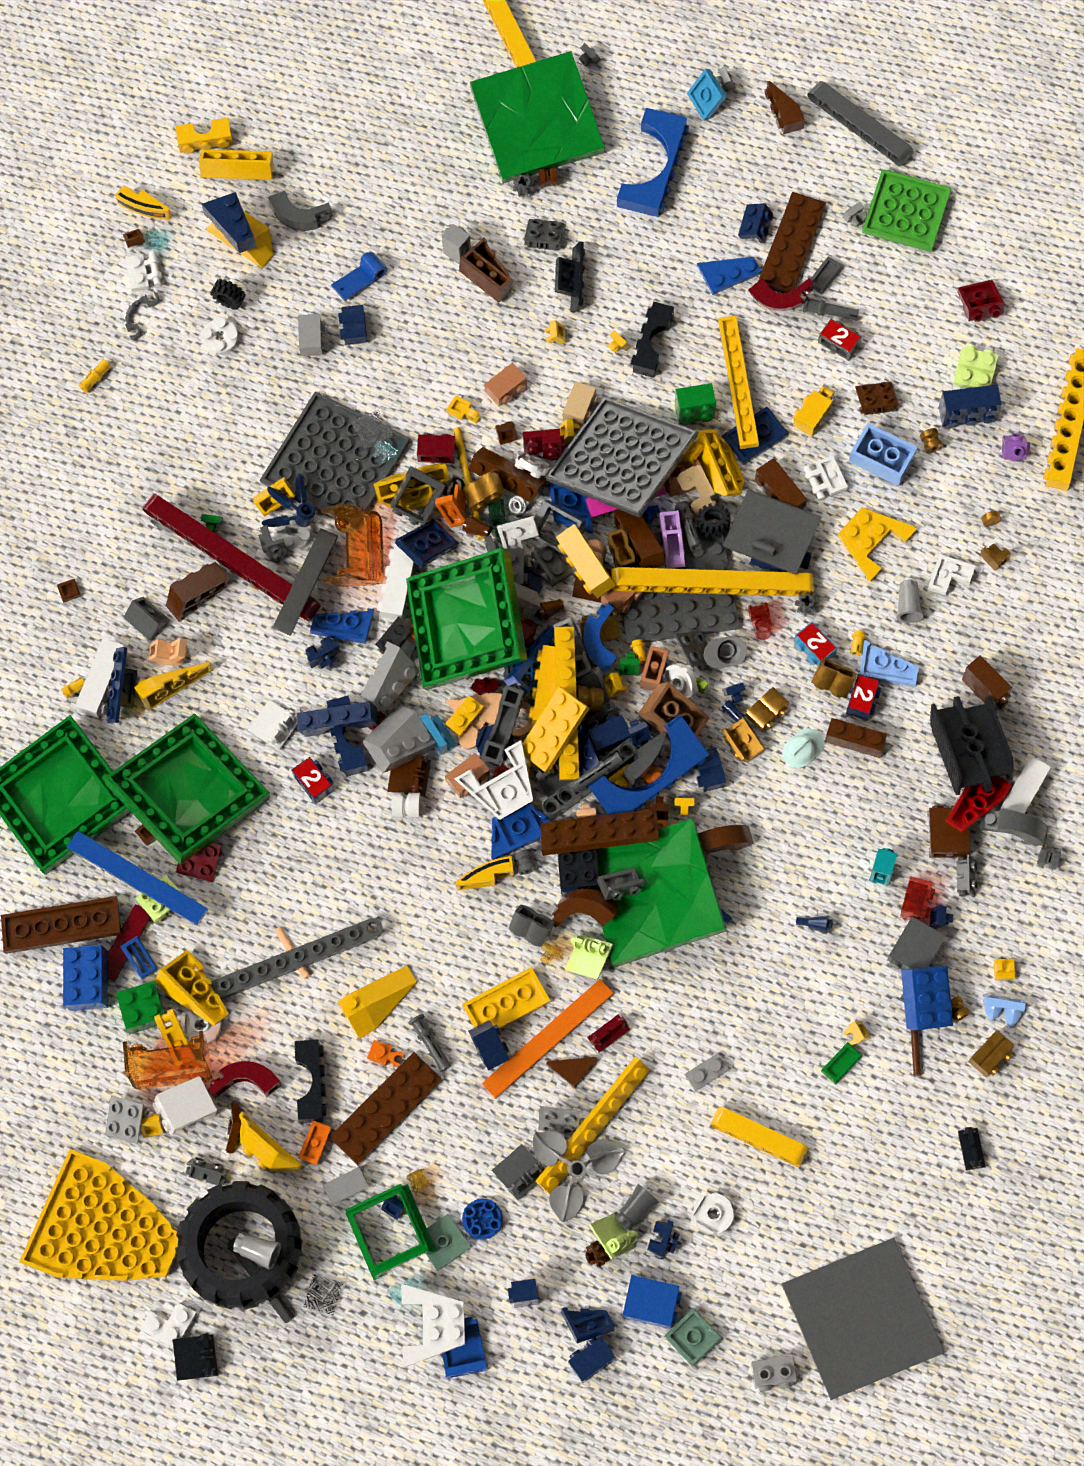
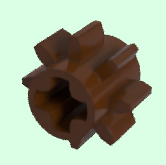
M598 1240L586 1247L585 1256L591 1265L596 1264L597 1267H601L610 1261L609 1255L605 1252L602 1244H599Z

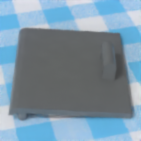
M748 489L723 547L796 575L822 517Z

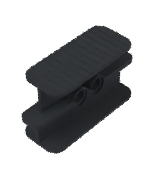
M959 696L954 697L953 707L938 710L935 704L931 705L930 726L955 795H960L961 788L982 784L985 793L991 792V778L1006 775L1008 781L1012 780L1014 768L1013 755L990 697L985 698V704L968 708L963 707Z

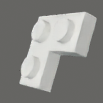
M533 516L497 526L503 548L524 549L522 540L539 536Z
M940 554L927 590L946 595L951 579L969 585L976 566Z
M180 1303L177 1304L168 1321L150 1311L140 1330L173 1348L172 1339L184 1337L197 1313Z

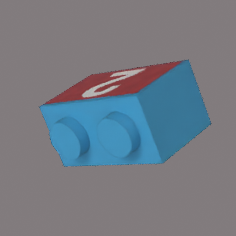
M813 622L799 631L794 638L795 647L800 652L803 651L807 655L808 661L817 667L822 658L830 660L837 653L838 648Z

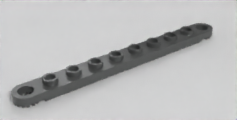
M376 918L367 919L211 981V986L221 1000L378 938L383 933L382 923ZM377 924V932H368V926Z

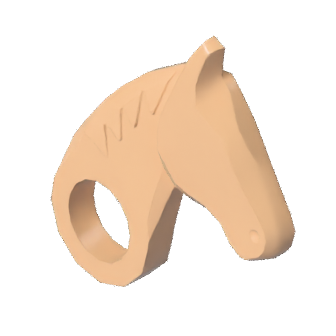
M482 693V695L476 694L471 696L483 705L484 709L461 737L458 736L461 747L464 749L475 748L477 735L485 723L494 725L499 702L502 697L501 693ZM467 697L461 700L447 699L446 704L452 706L455 712ZM523 701L520 710L528 715L529 720L525 727L513 730L514 738L527 736L535 725L532 723L533 718L529 717L531 705Z

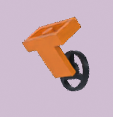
M452 477L445 484L444 497L436 498L435 505L450 528L463 525L467 517L464 513L466 497L463 488L465 483L461 478ZM453 482V486L450 489V494L447 495L448 487Z

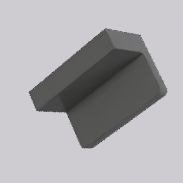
M144 596L132 600L124 615V619L148 640H152L157 630L167 626L170 621Z

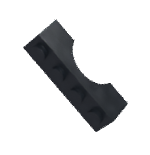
M653 301L652 307H648L646 312L647 323L642 325L641 334L643 335L641 339L637 340L635 348L637 354L632 356L630 363L633 366V373L654 378L659 363V354L651 347L650 341L657 333L669 331L674 316L673 306Z
M318 1039L294 1041L297 1065L306 1068L312 1075L310 1090L305 1096L297 1100L299 1123L324 1122L323 1116H327V1106L323 1104L322 1097L326 1096V1086L322 1084V1077H325V1066L321 1065V1057H324V1046L320 1045Z

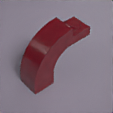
M762 278L750 287L748 292L760 305L768 309L788 311L804 303L801 296L810 294L813 291L814 283L808 278L793 291L778 293L773 291Z
M240 1061L220 1069L219 1071L223 1078L215 1079L210 1084L209 1091L216 1099L232 1085L239 1082H250L256 1085L267 1098L282 1084L267 1067L256 1062Z

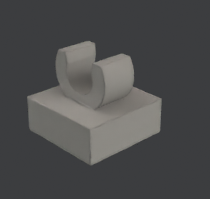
M725 66L718 69L721 76L715 78L722 88L727 86L729 90L736 88Z
M858 202L845 211L843 219L847 223L851 221L856 227L859 223L856 220L857 217L865 221L866 215L862 212L864 209L862 203Z

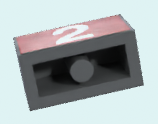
M830 319L820 332L818 343L849 361L860 346L862 336L857 331L845 327L840 321Z

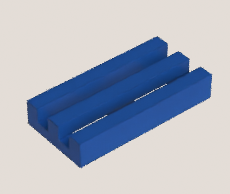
M138 936L120 946L141 980L158 970V967ZM134 942H136L152 968L150 970L134 947ZM126 947H130L145 973L141 972Z

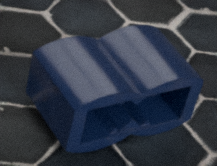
M364 306L341 307L342 313H338L339 323L343 324V329H340L341 340L345 341V345L367 343Z
M717 747L707 749L706 751L709 755L706 757V760L700 765L696 764L693 766L694 770H698L699 776L696 777L698 787H702L703 792L726 787V779Z

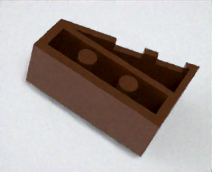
M216 561L210 565L206 564L199 571L191 572L184 579L177 580L170 585L166 607L180 622L183 620L182 616L190 609L194 612L198 609L196 605L204 599L209 601L225 589L229 577Z

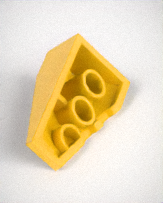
M208 661L152 676L148 679H142L136 684L134 689L149 711L213 670Z
M186 950L161 968L154 982L169 997L215 1026L226 1018L229 1013L219 995L215 994L211 986L212 982L209 978L207 979L203 972L202 964Z
M406 965L338 1000V1004L356 1035L361 1039L379 1027L381 1022L393 1011L394 1007L407 995L417 981Z

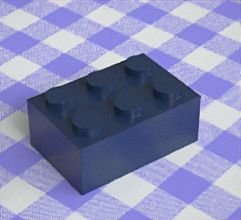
M998 384L943 391L938 406L942 427L954 428L962 424L971 426L978 422L988 424L997 420L1002 406Z

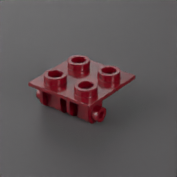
M211 842L180 865L178 863L176 873L213 882L218 858L222 855L221 845Z

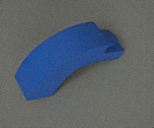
M608 602L606 605L602 604L596 612L598 614L597 618L592 614L588 616L583 631L587 654L605 672L617 657L600 640L601 626L614 609Z

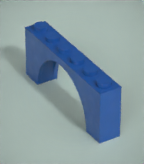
M650 108L645 109L641 121V132L653 136L662 144L667 153L668 161L663 171L650 181L641 184L622 183L617 196V207L655 217L659 216L660 211H664L666 201L663 200L665 196L668 197L670 186L668 184L669 181L674 179L675 171L673 168L678 166L680 159L678 152L683 150L685 143L683 137L684 135L687 136L689 131L687 117Z
M678 715L664 725L670 738L671 754L668 765L656 780L641 787H624L613 783L603 775L588 785L608 814L631 812L640 809L646 800L655 798L664 787L672 786L675 783V779L679 776L687 775L691 771L690 768L696 764L700 765L706 760V757L709 755L682 716Z

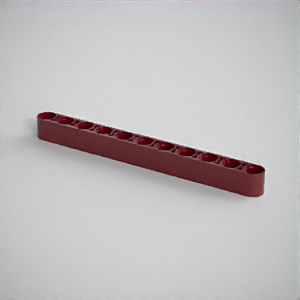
M153 493L143 506L142 510L148 516L281 605L284 604L293 586L291 583L159 495ZM309 597L300 617L310 622L321 605L315 599Z

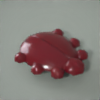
M487 677L481 680L475 679L471 689L478 695L486 692L490 694L491 690L498 689L501 682L495 681V678L489 680Z

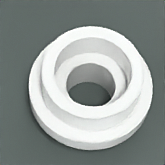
M517 495L512 497L509 502L510 511L515 514L525 512L527 508L525 499Z

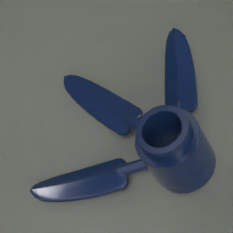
M300 473L296 476L295 481L296 501L301 503L298 507L293 504L290 498L270 486L267 487L268 493L278 503L287 509L292 507L296 510V513L292 517L284 515L263 520L261 522L263 526L289 525L291 520H295L296 524L300 527H308L312 524L315 508L310 503H306V490Z

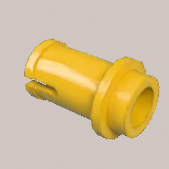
M855 630L851 636L853 641L850 654L854 655L855 652L856 655L861 656L864 640H866L867 636H865L864 631Z
M642 639L632 641L630 646L633 649L634 657L640 659L639 664L646 663L645 643Z
M79 677L67 686L63 685L61 691L66 698H72L75 693L82 690L85 682Z

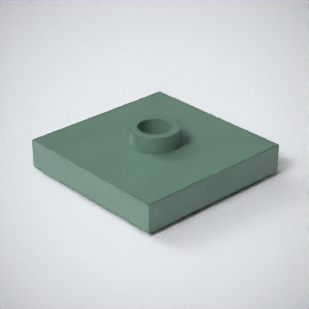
M449 1214L427 1228L437 1252L430 1255L425 1254L437 1271L471 1249ZM416 1235V1236H415V1239H416L417 1242L420 1244V1242H419V1240H418V1237H417V1235Z
M694 1307L664 1336L692 1367L722 1339Z

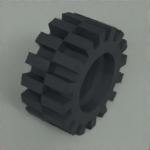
M221 278L217 279L210 291V295L213 296L212 298L217 303H221L222 306L225 305L232 310L240 308L246 296L242 288L237 287V284H232L231 281L228 282L226 279L222 280Z
M710 503L708 507L704 505L703 509H699V513H697L698 532L701 531L702 536L706 534V538L712 536V539H716V536L721 538L722 534L725 536L727 531L729 532L731 517L727 508L724 509L723 505L718 507V503L712 506V503ZM716 518L720 522L712 524L708 523L707 520Z

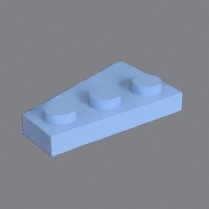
M866 640L864 641L859 674L882 682L911 687L916 686L918 666L900 657H895L887 653L886 650L871 645Z

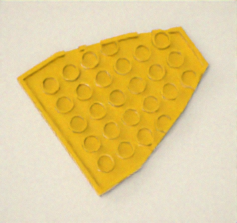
M69 1149L19 1262L57 1278L129 1281L167 1277L176 1257L175 1248L178 1247L177 1231L151 1201L107 1163Z

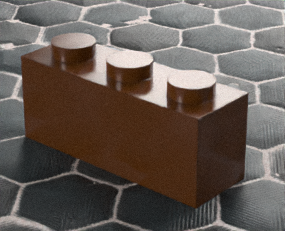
M775 458L756 469L755 481L758 486L764 487L768 497L800 509L806 507L808 499Z
M831 718L825 742L880 758L887 734Z

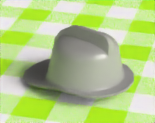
M734 636L714 639L707 644L704 650L705 662L712 668L738 665L744 661L747 655L745 642Z

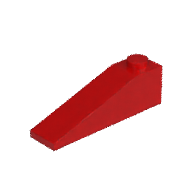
M998 776L991 778V792L985 793L982 784L964 787L945 822L963 832L1003 801L1012 784Z

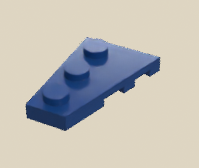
M754 257L697 263V268L712 295L754 278L762 272Z
M374 608L362 612L352 610L350 613L341 614L338 612L314 614L310 634L366 644L374 615Z

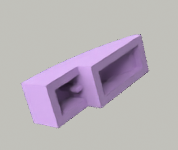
M679 510L660 512L662 542L666 553V569L685 567Z

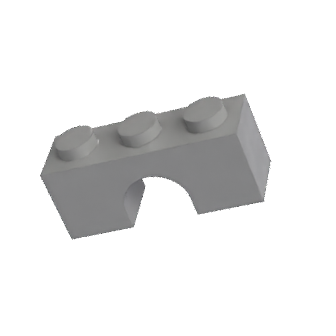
M569 618L554 624V628L574 627L576 678L594 670L574 619Z

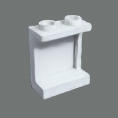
M200 1076L157 1094L153 1103L156 1113H160L163 1119L164 1129L169 1131L171 1136L177 1130L204 1118L209 1120L215 1117L217 1109Z

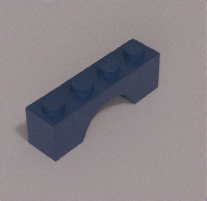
M349 695L326 701L327 708L351 704ZM346 727L330 729L331 736H335L337 740L336 743H333L335 752L340 754L342 759L338 761L340 771H345L346 777L367 772L368 767L363 748L355 747L345 740L344 731Z
M368 701L297 713L298 732L305 737L322 735L325 731L337 727L366 728L378 726L377 707Z

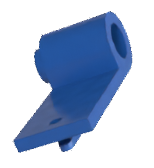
M366 252L361 256L360 266L331 284V287L346 301L384 276L387 272V267L373 252Z

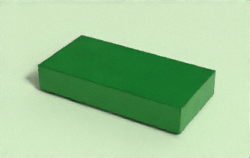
M847 1042L822 1068L821 1072L836 1085L862 1057V1054Z

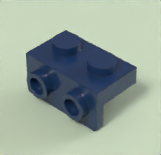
M765 203L746 205L738 233L740 239L757 238L760 243H765L769 233V226L773 219V212Z

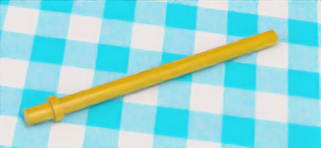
M456 427L453 429L465 485L467 486L472 483V478L468 470L469 465L460 427ZM471 509L472 516L481 521L479 511ZM477 535L478 540H482L485 537Z

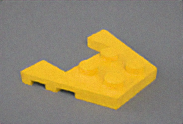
M862 507L838 533V537L850 555L853 556L867 580L871 582L881 571V567L867 556L890 531L906 543L916 532L917 528Z

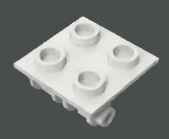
M269 700L248 731L280 750L298 725L297 717L294 716L295 713L293 711H286Z

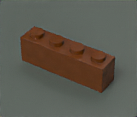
M482 447L473 455L468 469L479 476L488 472L498 473L504 489L531 503H534L542 495L547 482L543 477H533L530 474L531 472L526 469L521 470L517 468L514 462L485 447Z
M619 509L614 510V524L618 530L623 529L627 534L628 545L632 548L640 568H656L664 565V557L666 556L664 547L659 545L656 534H652L651 527L648 522H645L643 514L639 518Z

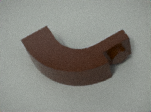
M728 825L699 833L705 856L722 850L738 851L754 844L748 825Z
M577 889L561 897L556 905L557 908L552 913L554 916L552 920L556 928L569 915L584 913L594 918L603 927L616 915L620 905L613 899L605 900L603 893L597 890Z

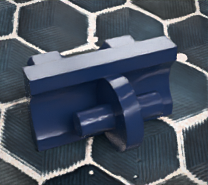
M327 636L320 641L323 646L322 650L317 651L314 645L305 649L311 669L319 665L321 669L328 666L332 670L334 668L333 662L338 660L336 654L341 652L340 646L337 641L334 642Z
M668 1220L667 1223L656 1221L653 1232L663 1235L661 1242L650 1239L647 1251L657 1255L658 1259L663 1260L667 1244L670 1245L668 1252L673 1254L676 1247L682 1248L683 1243L678 1241L679 1233L674 1232L672 1239L669 1238L674 1224L673 1221Z

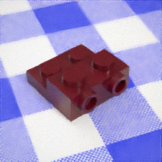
M993 280L957 287V293L963 303V311L968 321L980 322L983 318L991 316L997 318L1004 313V301Z
M560 429L523 432L524 452L529 455H536L542 452L543 459L556 460L565 451L564 435H560Z

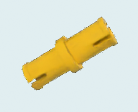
M102 359L93 370L91 369L88 372L87 377L78 386L88 393L94 384L102 380L101 377L112 366L107 360Z

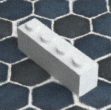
M395 544L394 549L391 548L389 552V560L391 562L390 566H386L385 577H387L386 583L382 584L381 594H383V598L379 600L377 607L381 618L396 620L398 616L404 619L409 597L406 578L413 576L416 565Z
M102 639L75 704L79 713L98 719L101 714L105 713L107 708L106 701L112 685L113 654L116 648L125 647L123 644Z
M1030 756L1028 761L1023 760L1018 769L1021 773L1019 777L1014 776L1012 779V789L1007 793L1004 800L1001 801L1003 805L1000 809L1025 814L1051 766Z

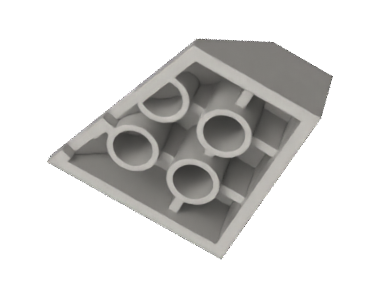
M400 704L363 741L382 774L417 758V755L429 753L436 743L417 712Z

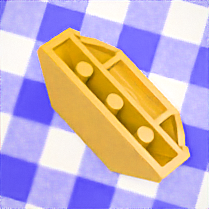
M244 211L254 236L256 248L240 254L260 268H263L273 257L270 228ZM213 223L207 227L206 230L236 250Z
M715 429L700 430L697 443L701 444L704 450L697 458L705 470V475L713 491L724 496L741 495L745 480L732 449L724 439L718 436V432Z
M445 463L416 468L444 484L450 479ZM407 471L388 476L374 483L378 502L391 508L390 503ZM412 476L397 504L410 511L425 507L435 488Z
M243 1112L239 1114L241 1120L240 1143L244 1147L242 1151L248 1157L254 1156L259 1160L257 1162L258 1166L264 1171L269 1169L271 1172L297 1171L303 1168L299 1161Z

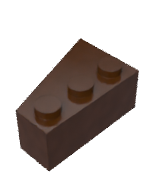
M484 237L460 258L459 272L499 303L511 293L513 279L503 264L498 261L495 252L490 249Z

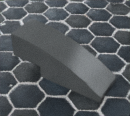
M665 731L634 753V762L625 768L623 777L632 787L642 781L656 763L665 741Z

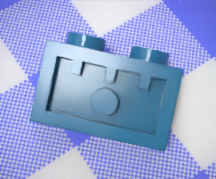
M426 713L420 717L436 742L434 746L440 755L456 747L455 740L438 715L430 718Z

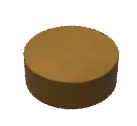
M990 511L984 514L981 520L985 527L998 524L1001 521V516L998 511Z

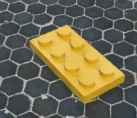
M559 686L523 742L525 757L544 772L549 773L590 708Z
M532 967L463 1003L462 1007L474 1028L489 1020L493 1026L497 1024L500 1030L549 1004L550 999Z

